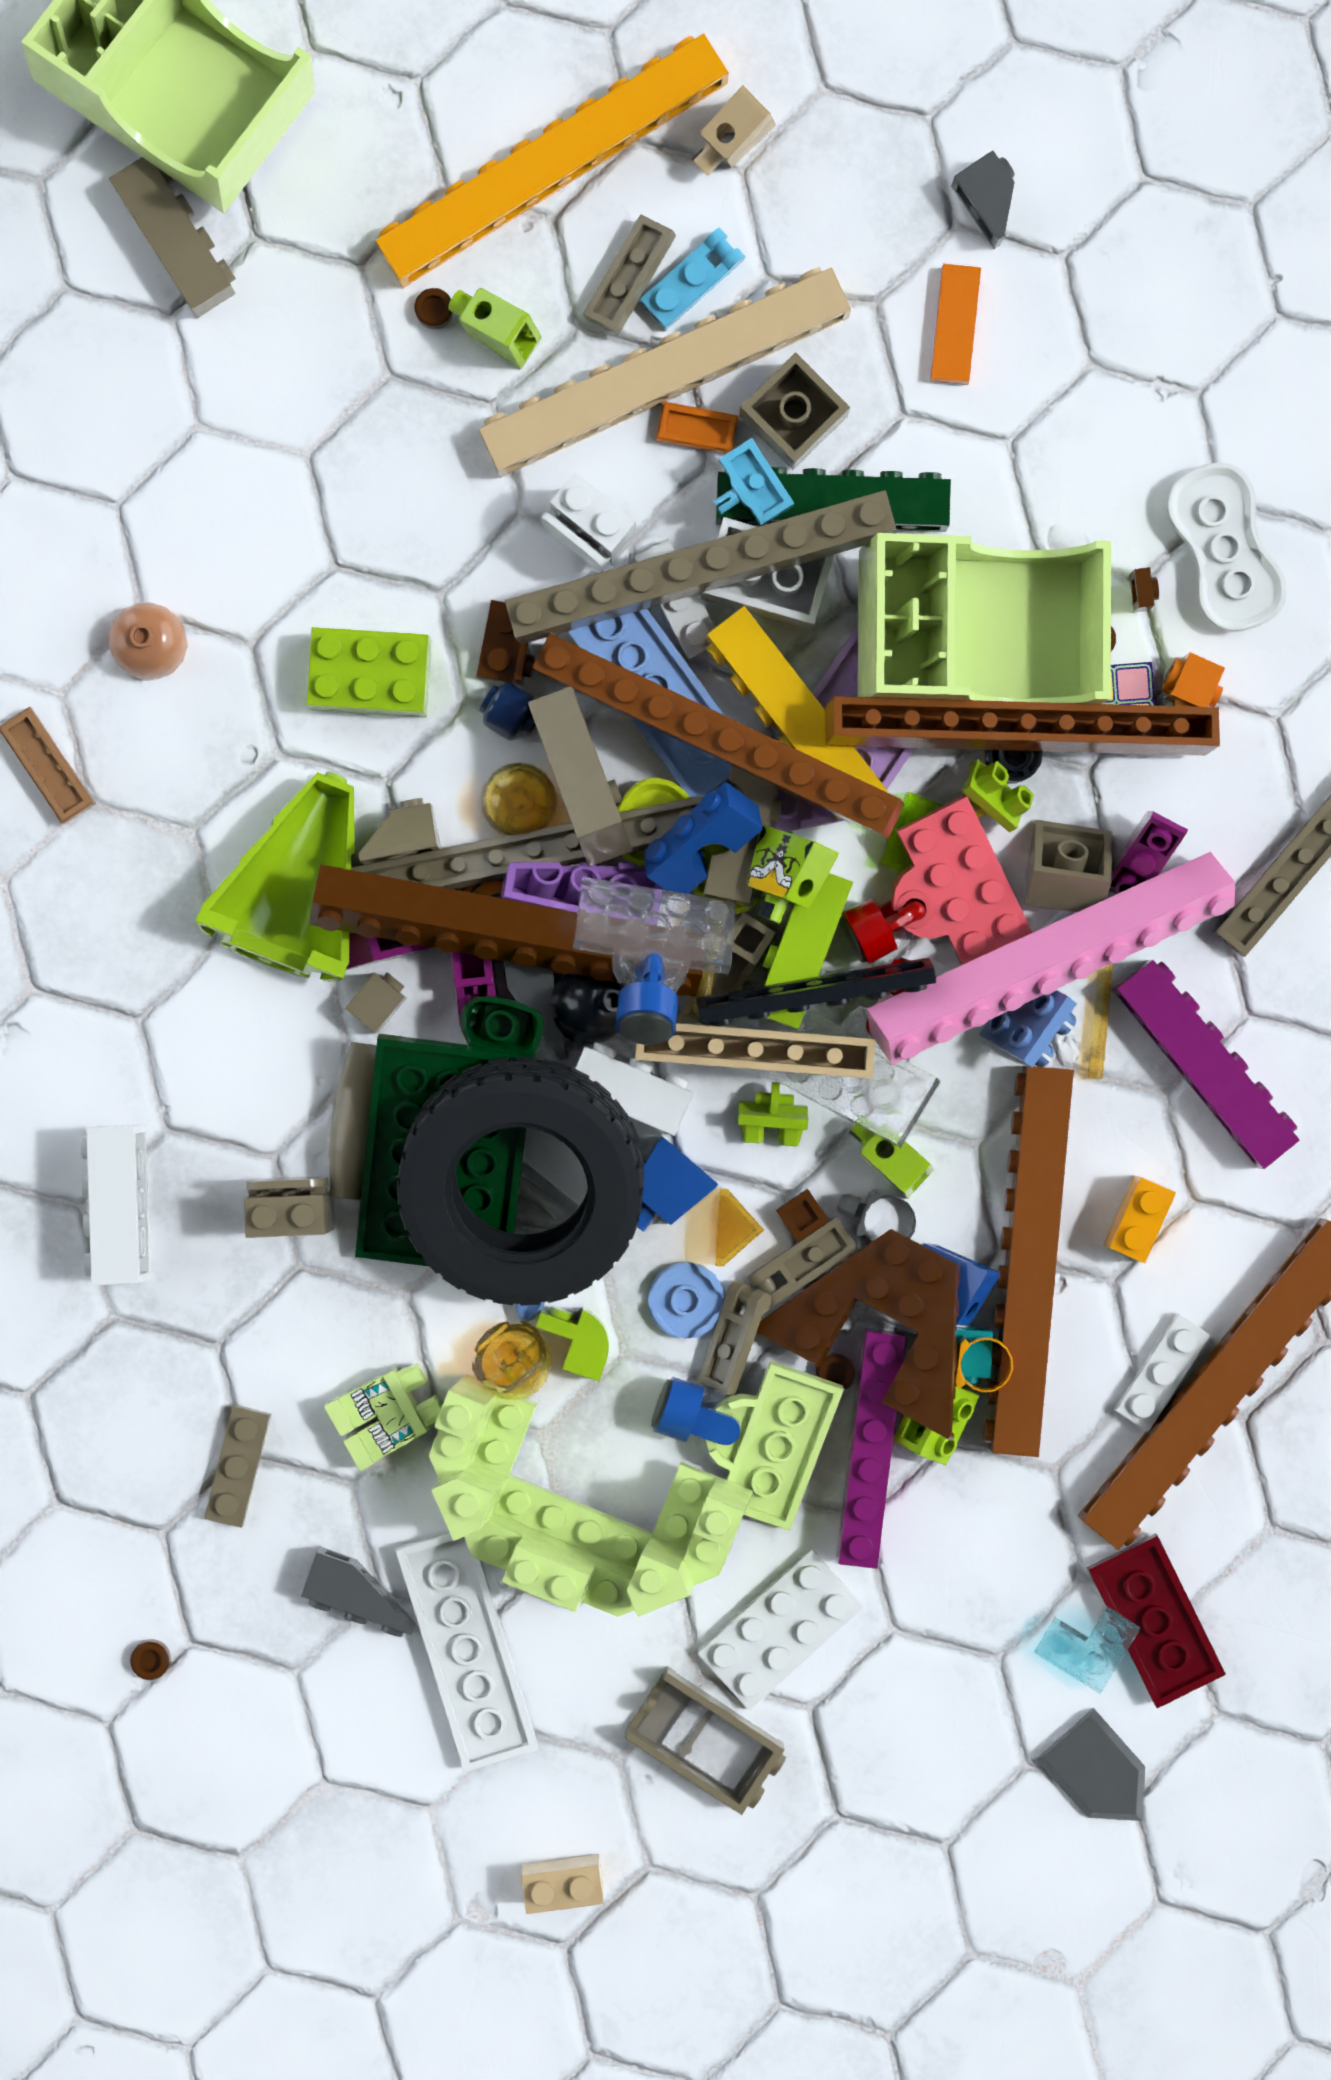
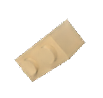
M599 1854L526 1863L522 1866L521 1880L526 1914L604 1904V1887Z

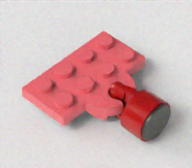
M966 795L896 829L912 865L900 872L891 885V900L877 906L874 900L870 898L843 912L842 918H840L843 929L862 963L866 962L868 965L898 950L892 933L901 928L922 938L934 939L947 935L961 965L1033 933Z

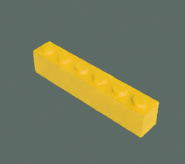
M745 606L707 634L706 640L710 645L705 648L719 667L722 664L728 667L733 674L729 678L730 682L742 697L749 694L757 705L753 711L766 728L773 725L781 737L777 741L888 792L853 746L825 745V709ZM834 815L837 820L841 819V817Z

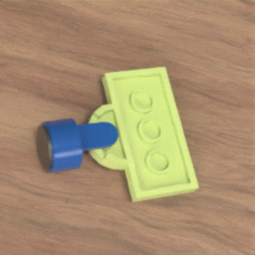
M770 1360L757 1396L741 1393L726 1397L713 1408L701 1406L704 1387L671 1377V1379L666 1380L653 1413L651 1427H653V1432L684 1443L688 1440L690 1434L706 1439L710 1456L718 1465L728 1469L725 1480L753 1491L744 1515L790 1531L844 1388L843 1385Z

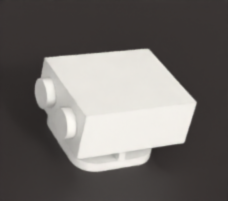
M576 472L572 474L550 501V511L545 512L541 517L542 525L554 537L600 573L606 569L607 563L613 566L636 538V521Z

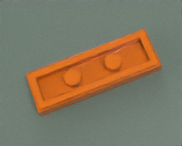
M945 263L942 265L930 381L969 384L981 267Z

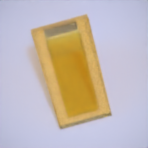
M719 1187L715 1266L724 1267L759 1236L764 1229L727 1187Z

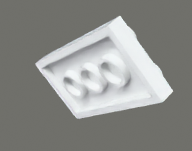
M810 1548L705 1643L697 1653L750 1711L864 1606L820 1556Z

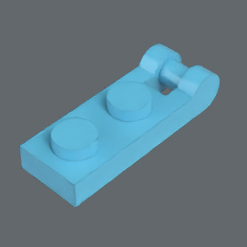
M720 227L713 231L700 246L640 298V303L665 331L746 258L739 248L734 249L726 241L728 236ZM714 251L723 259L716 268L707 259Z

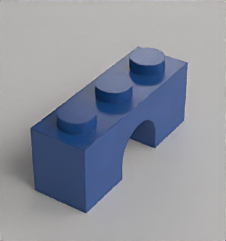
M724 781L714 791L708 792L701 802L687 815L679 817L673 827L660 839H655L649 844L644 852L647 878L679 900H682L708 877L704 852L699 849L708 844H720L736 853L763 830L759 805Z

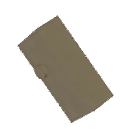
M572 686L529 701V708L588 866L590 867L633 851L616 803L622 802L615 779L607 782Z

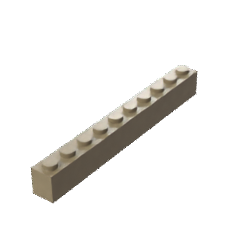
M886 490L507 599L505 603L515 639L522 645L546 638L549 633L557 635L862 547L877 533H897Z

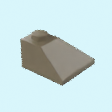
M423 798L400 802L401 809L391 811L359 852L360 862L367 865L442 849L433 805L431 803L424 804Z

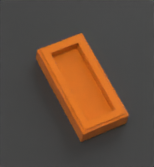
M663 401L656 442L726 455L733 449L739 415Z

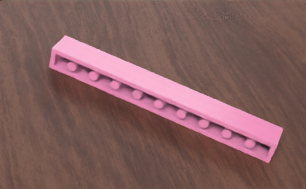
M1210 851L936 977V983L928 984L925 990L919 992L904 991L867 1008L870 1034L876 1039V1043L891 1065L904 1059L913 1058L919 1052L936 1044L945 1043L964 1031L982 1026L990 1019L1008 1011L1017 1010L1029 1001L1042 995L1051 994L1058 988L1077 979L1086 978L1094 971L1109 964L1118 963L1127 956L1146 947H1153L1161 940L1174 934L1190 930L1196 924L1213 916L1224 914L1229 909L1235 907V881Z

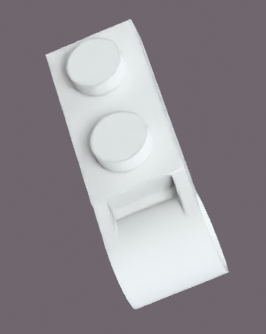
M666 539L636 555L634 560L639 562L673 552L675 549L669 539ZM698 594L659 605L687 659L706 650L705 648L710 645L706 640L707 634L715 629V626Z

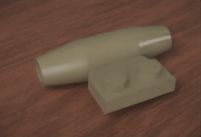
M351 1042L337 1085L328 1148L330 1196L361 1200L376 1045Z

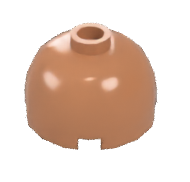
M152 602L133 604L122 610L113 621L109 632L110 652L116 664L130 676L145 681L160 679L163 676L174 673L184 661L188 648L186 631L180 618L167 607Z

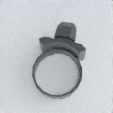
M876 1189L868 1193L865 1204L860 1202V1197L842 1194L836 1208L842 1215L852 1220L854 1216L857 1217L858 1220L854 1227L855 1235L859 1237L865 1234L868 1240L873 1242L865 1228L866 1212L879 1199L896 1198L904 1202L912 1213V1229L907 1237L910 1239L915 1232V1212L909 1203L898 1196H879Z

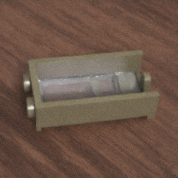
M668 1666L625 1730L626 1740L741 1815L748 1806L753 1809L758 1804L765 1791L761 1787L769 1774L775 1776L786 1759V1756L783 1755L785 1749L781 1740L776 1739L677 1674Z

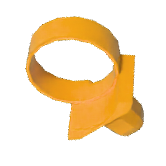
M962 1335L958 1340L957 1371L954 1375V1381L958 1389L966 1383L974 1390L993 1392L1002 1388L1008 1382L1013 1371V1358L1008 1348L998 1339L989 1336L977 1337L968 1342ZM981 1340H991L999 1343L1006 1349L1009 1355L1010 1368L1007 1376L1000 1384L992 1388H979L971 1385L961 1372L963 1354L971 1344Z

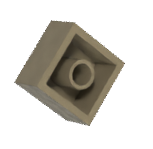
M795 352L740 406L739 417L794 470L848 417L851 407Z

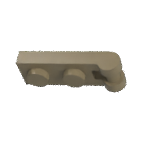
M835 1216L813 1233L752 1272L747 1278L753 1287L757 1285L760 1290L771 1295L770 1309L859 1248L840 1220ZM780 1270L787 1282L778 1288L770 1276Z
M739 1280L734 1281L730 1285L697 1380L698 1382L726 1395L736 1394L762 1315L768 1311L771 1305L770 1294L760 1289L752 1291L750 1285ZM746 1304L744 1314L742 1315L740 1314L742 1305Z

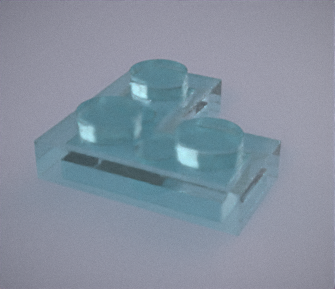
M1106 1607L1089 1637L1054 1617L1034 1653L1101 1694L1141 1627Z

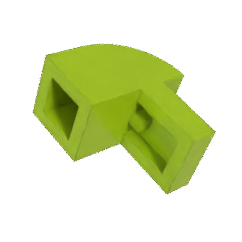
M551 1306L549 1312L541 1310L536 1328L572 1339L563 1370L599 1382L609 1352V1336L602 1320L595 1313L584 1307L578 1322L571 1319L572 1312Z

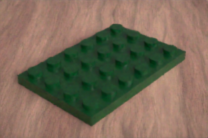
M379 1033L376 1044L355 1257L428 1266L423 1261L422 1254L417 1253L408 1238L409 1231L404 1229L399 1212L401 1206L398 1204L397 1176L406 1138L417 1113L421 1111L422 1105L433 1092H438L439 1087L454 1075H461L463 1070L482 1063V1065L487 1064L488 1060L505 1057L516 1059V1056L535 1057V1053ZM524 1127L505 1128L483 1136L466 1150L456 1167L458 1186L468 1207L488 1225L509 1233H514L526 1137V1128Z

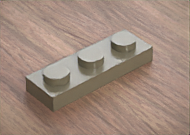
M640 214L584 310V317L588 321L619 335L676 237L674 231Z
M235 1404L232 1406L204 1519L240 1528L244 1526L272 1413Z

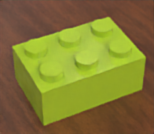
M312 627L307 706L311 710L427 717L432 640L428 634Z

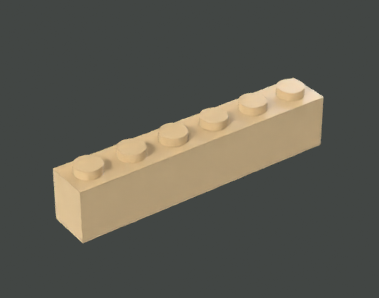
M676 1022L675 1034L670 1039L654 1045L636 1043L635 1060L873 1079L876 1039Z

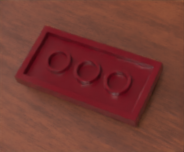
M1156 1533L1086 1567L1157 1709L1226 1675Z

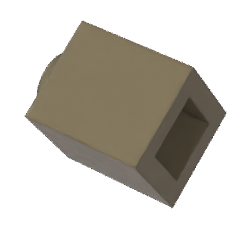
M374 972L345 1009L374 1033H379L407 999L401 993L405 986L388 972L383 977Z

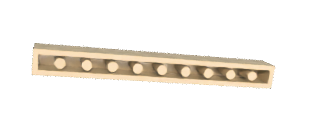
M821 267L811 269L799 277L801 281L789 287L785 283L776 285L764 293L766 297L754 303L750 299L741 301L729 309L731 313L717 319L713 315L704 318L694 325L695 330L687 334L681 335L679 331L669 334L659 341L660 346L652 350L646 351L645 348H640L632 351L624 357L625 362L611 368L610 364L602 365L589 373L591 378L577 384L575 380L567 381L554 389L555 394L541 400L540 396H535L522 402L519 405V411L506 416L505 412H501L487 418L484 421L485 426L479 428V431L499 477L506 476L662 404L663 401L667 402L848 319L851 307L833 268L831 267L824 271L821 270Z

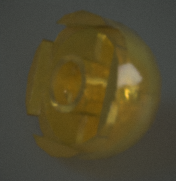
M523 762L505 764L494 771L485 782L480 799L484 817L491 828L502 836L522 834L547 828L555 818L558 805L556 788L547 773L535 765Z
M508 1321L499 1323L486 1331L475 1346L474 1351L477 1355L475 1357V1364L472 1362V1370L481 1385L500 1399L521 1400L529 1398L543 1387L549 1377L552 1367L551 1351L539 1330L528 1322L520 1321L522 1324L512 1325Z

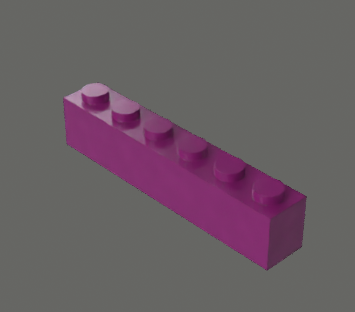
M1153 959L1147 960L1116 985L1112 991L1256 1168L1266 1169L1300 1141L1294 1133L1298 1129L1297 1125L1286 1112L1278 1113L1270 1103L1274 1099L1272 1094L1260 1081L1254 1084L1245 1073L1249 1067L1236 1051H1233L1231 1054L1221 1043L1225 1038L1215 1024L1211 1021L1206 1024L1197 1014L1200 1006L1187 991L1181 994L1172 982L1176 977L1169 967L1162 961L1157 964Z
M864 1328L836 1553V1558L840 1565L878 1569L897 1410L882 1403V1400L903 1363L906 1336L902 1332Z

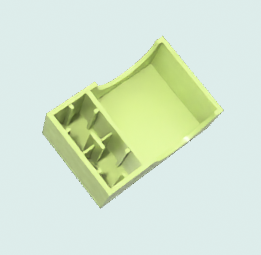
M53 0L21 41L33 81L223 214L315 94L310 54L300 47L294 51L293 55L282 54L267 48L230 22L210 0Z
M877 533L859 550L858 697L1102 704L1110 700L1111 541H1094L1082 546L1052 550H1009L975 544L972 542V536Z

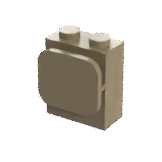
M328 1177L246 1181V1190H248L249 1197L244 1198L245 1238L324 1235L334 1230L333 1197L330 1196V1191H327L326 1186L328 1185Z

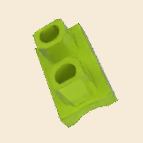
M978 759L970 763L968 768L970 774L963 785L962 791L970 800L977 817L979 818L986 814L1009 833L1017 829L1021 815L1031 808L1034 797L1033 793L1025 785H1019L1011 789L1007 785L1009 778L1007 769L998 761L987 766Z
M772 1082L771 1093L756 1092L755 1101L739 1100L738 1125H741L743 1142L757 1144L763 1142L764 1127L779 1128V1144L783 1146H799L803 1130H808V1106L794 1105V1095L779 1094L780 1082Z

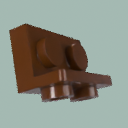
M491 600L476 676L523 686L524 677L531 678L535 655L529 654L531 642L521 645L515 639L505 602Z

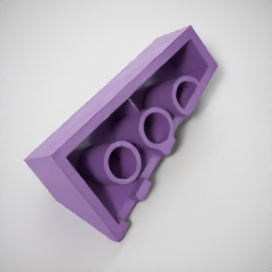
M510 862L501 885L499 898L657 928L663 888L647 878L645 866H635L634 863H618V866H596L595 864L589 867L587 862H581L579 866H561L560 862Z

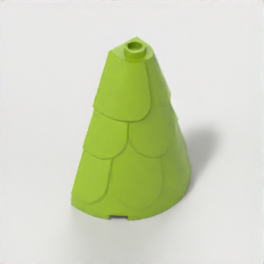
M317 772L274 817L270 829L240 859L239 865L201 905V911L195 920L196 926L209 937H212L214 932L222 936L220 944L274 969L304 978H309L311 972L321 973L320 979L327 982L342 980L346 973V967L349 964V932L340 930L329 931L319 926L309 925L320 864L351 870V857L355 854L354 786L347 784V779L336 773L326 772L324 775Z

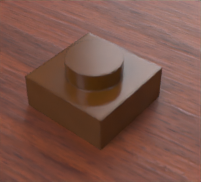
M1150 567L1134 569L1129 574L1133 613L1149 611L1155 606L1154 600H1159L1157 577H1151Z
M808 1188L776 1209V1212L797 1242L829 1222V1219Z

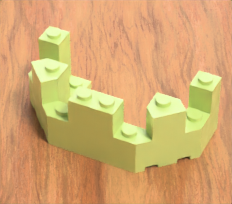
M468 1374L448 1390L434 1426L439 1430L429 1453V1458L439 1479V1482L431 1490L453 1541L464 1537L473 1558L505 1570L502 1583L572 1612H576L582 1602L616 1617L634 1610L637 1617H640L690 1596L695 1585L720 1575L752 1496V1490L681 1462L653 1532H650L511 1475L538 1405L537 1402Z

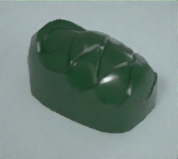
M482 995L473 997L465 1003L460 1015V1028L468 1045L535 1053L543 1036L544 1018L541 1012L520 1002L499 996Z

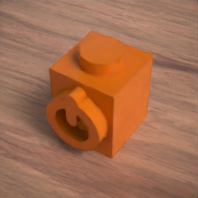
M1189 652L1183 659L1178 657L1174 659L1165 677L1161 691L1167 693L1165 699L1173 702V706L1215 707L1223 691V687L1218 684L1225 667Z

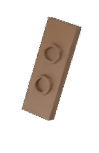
M29 706L0 726V733L62 825H66L96 805V802L32 707Z

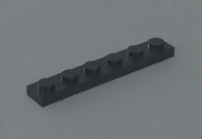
M923 958L696 998L701 1024L709 1023L710 1026H723L731 1023L732 1018L748 1016L749 1019H763L769 1017L772 1011L787 1009V1012L790 1013L803 1012L808 1010L810 1005L824 1002L828 1006H838L848 1003L849 998L865 996L866 999H878L887 996L888 991L904 989L905 992H919L925 990L928 984L936 983V976L930 958Z

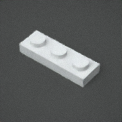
M1176 1313L1114 1410L1149 1432L1211 1335Z

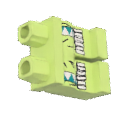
M418 1363L404 1367L401 1370L395 1367L329 1401L324 1406L340 1437L377 1417L378 1420L354 1432L343 1441L360 1472L426 1433L430 1429V1425L437 1420L442 1405L436 1395L418 1404L411 1392L427 1382L426 1376Z

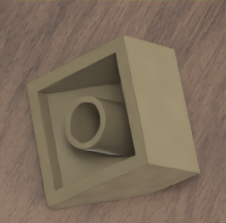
M1035 820L1026 876L1025 905L1079 912L1107 899L1111 885L1112 831Z

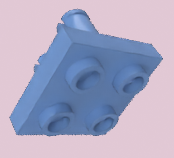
M1056 990L1051 994L1042 995L1023 1004L1017 1010L1008 1011L990 1019L979 1035L1032 1068L1034 1065L1045 1067L1050 1061L1044 1058L1042 1054L1045 1053L1050 1058L1054 1056V1048L1049 1043L1056 1033L1063 1036L1071 1031L1064 1024L1065 1021L1075 1026L1076 1016L1071 1012L1077 1003L1067 995Z

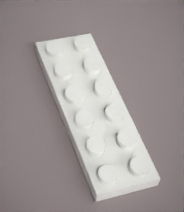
M450 1532L397 1548L396 1554L464 1773L538 1750L539 1745L482 1561L472 1557L464 1537L453 1541Z

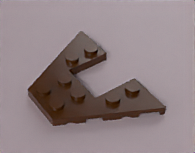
M890 1229L760 1321L757 1330L759 1334L818 1367H821L857 1299L918 1332L919 1334L884 1396L882 1403L946 1439L953 1441V1400L956 1398L954 1375L957 1371L958 1347L956 1342L957 1316L959 1317L958 1287L960 1285L961 1266Z

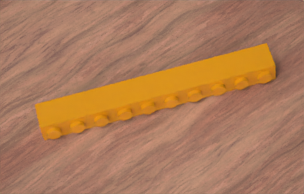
M703 33L695 39L693 36L684 38L673 48L674 52L667 57L661 59L660 56L649 60L642 66L640 74L630 80L628 77L619 79L609 87L608 94L597 101L594 97L584 101L576 108V114L563 121L562 118L554 120L543 129L544 134L532 142L530 139L519 142L510 150L511 155L500 162L497 159L489 161L478 170L477 173L479 175L467 183L464 180L454 183L445 191L446 196L435 203H432V201L424 202L412 212L413 217L401 224L399 221H396L383 228L379 233L381 237L375 241L378 250L402 288L407 287L727 85L729 72L705 34Z

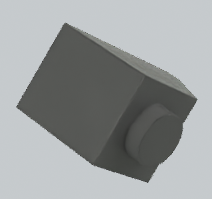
M994 150L956 174L951 187L993 249H996L1001 245L1005 236L1015 184L1013 180L1015 173L1006 158H998Z

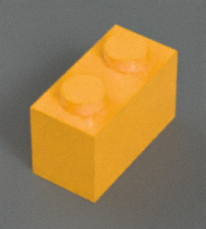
M1134 1175L1103 1246L1145 1264L1176 1192L1143 1177Z

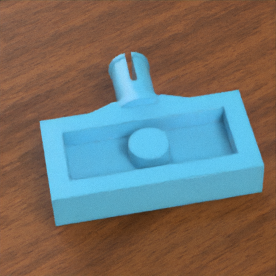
M752 438L719 459L720 465L730 478L732 488L713 500L715 507H718L721 515L741 502L750 509L759 525L763 526L794 506L793 500Z

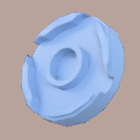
M689 1261L673 1263L661 1270L651 1283L648 1295L650 1315L656 1325L668 1335L683 1339L697 1338L712 1330L717 1324L725 1301L723 1287L716 1275L705 1266Z

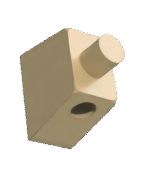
M742 85L702 129L700 134L706 141V145L691 160L707 176L723 160L731 168L734 167L776 126L771 113ZM726 134H735L731 142H721Z

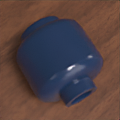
M505 683L500 687L494 685L479 709L483 713V724L507 740H514L521 733L528 736L536 725L528 702L535 700V698L511 683Z

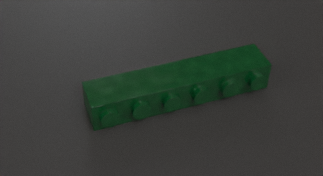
M771 467L793 500L794 506L767 524L886 490L896 530L946 532L950 526L951 479H942L941 473L922 472L918 474V478H904L903 472L882 471L880 472V477L864 476V471L842 470L841 475H826V470L808 468L803 469V474H787L786 468ZM718 472L717 498L732 489L730 478L726 472ZM741 502L722 515L719 513L718 507L716 508L717 525H721L723 517L749 525L760 526L750 509Z

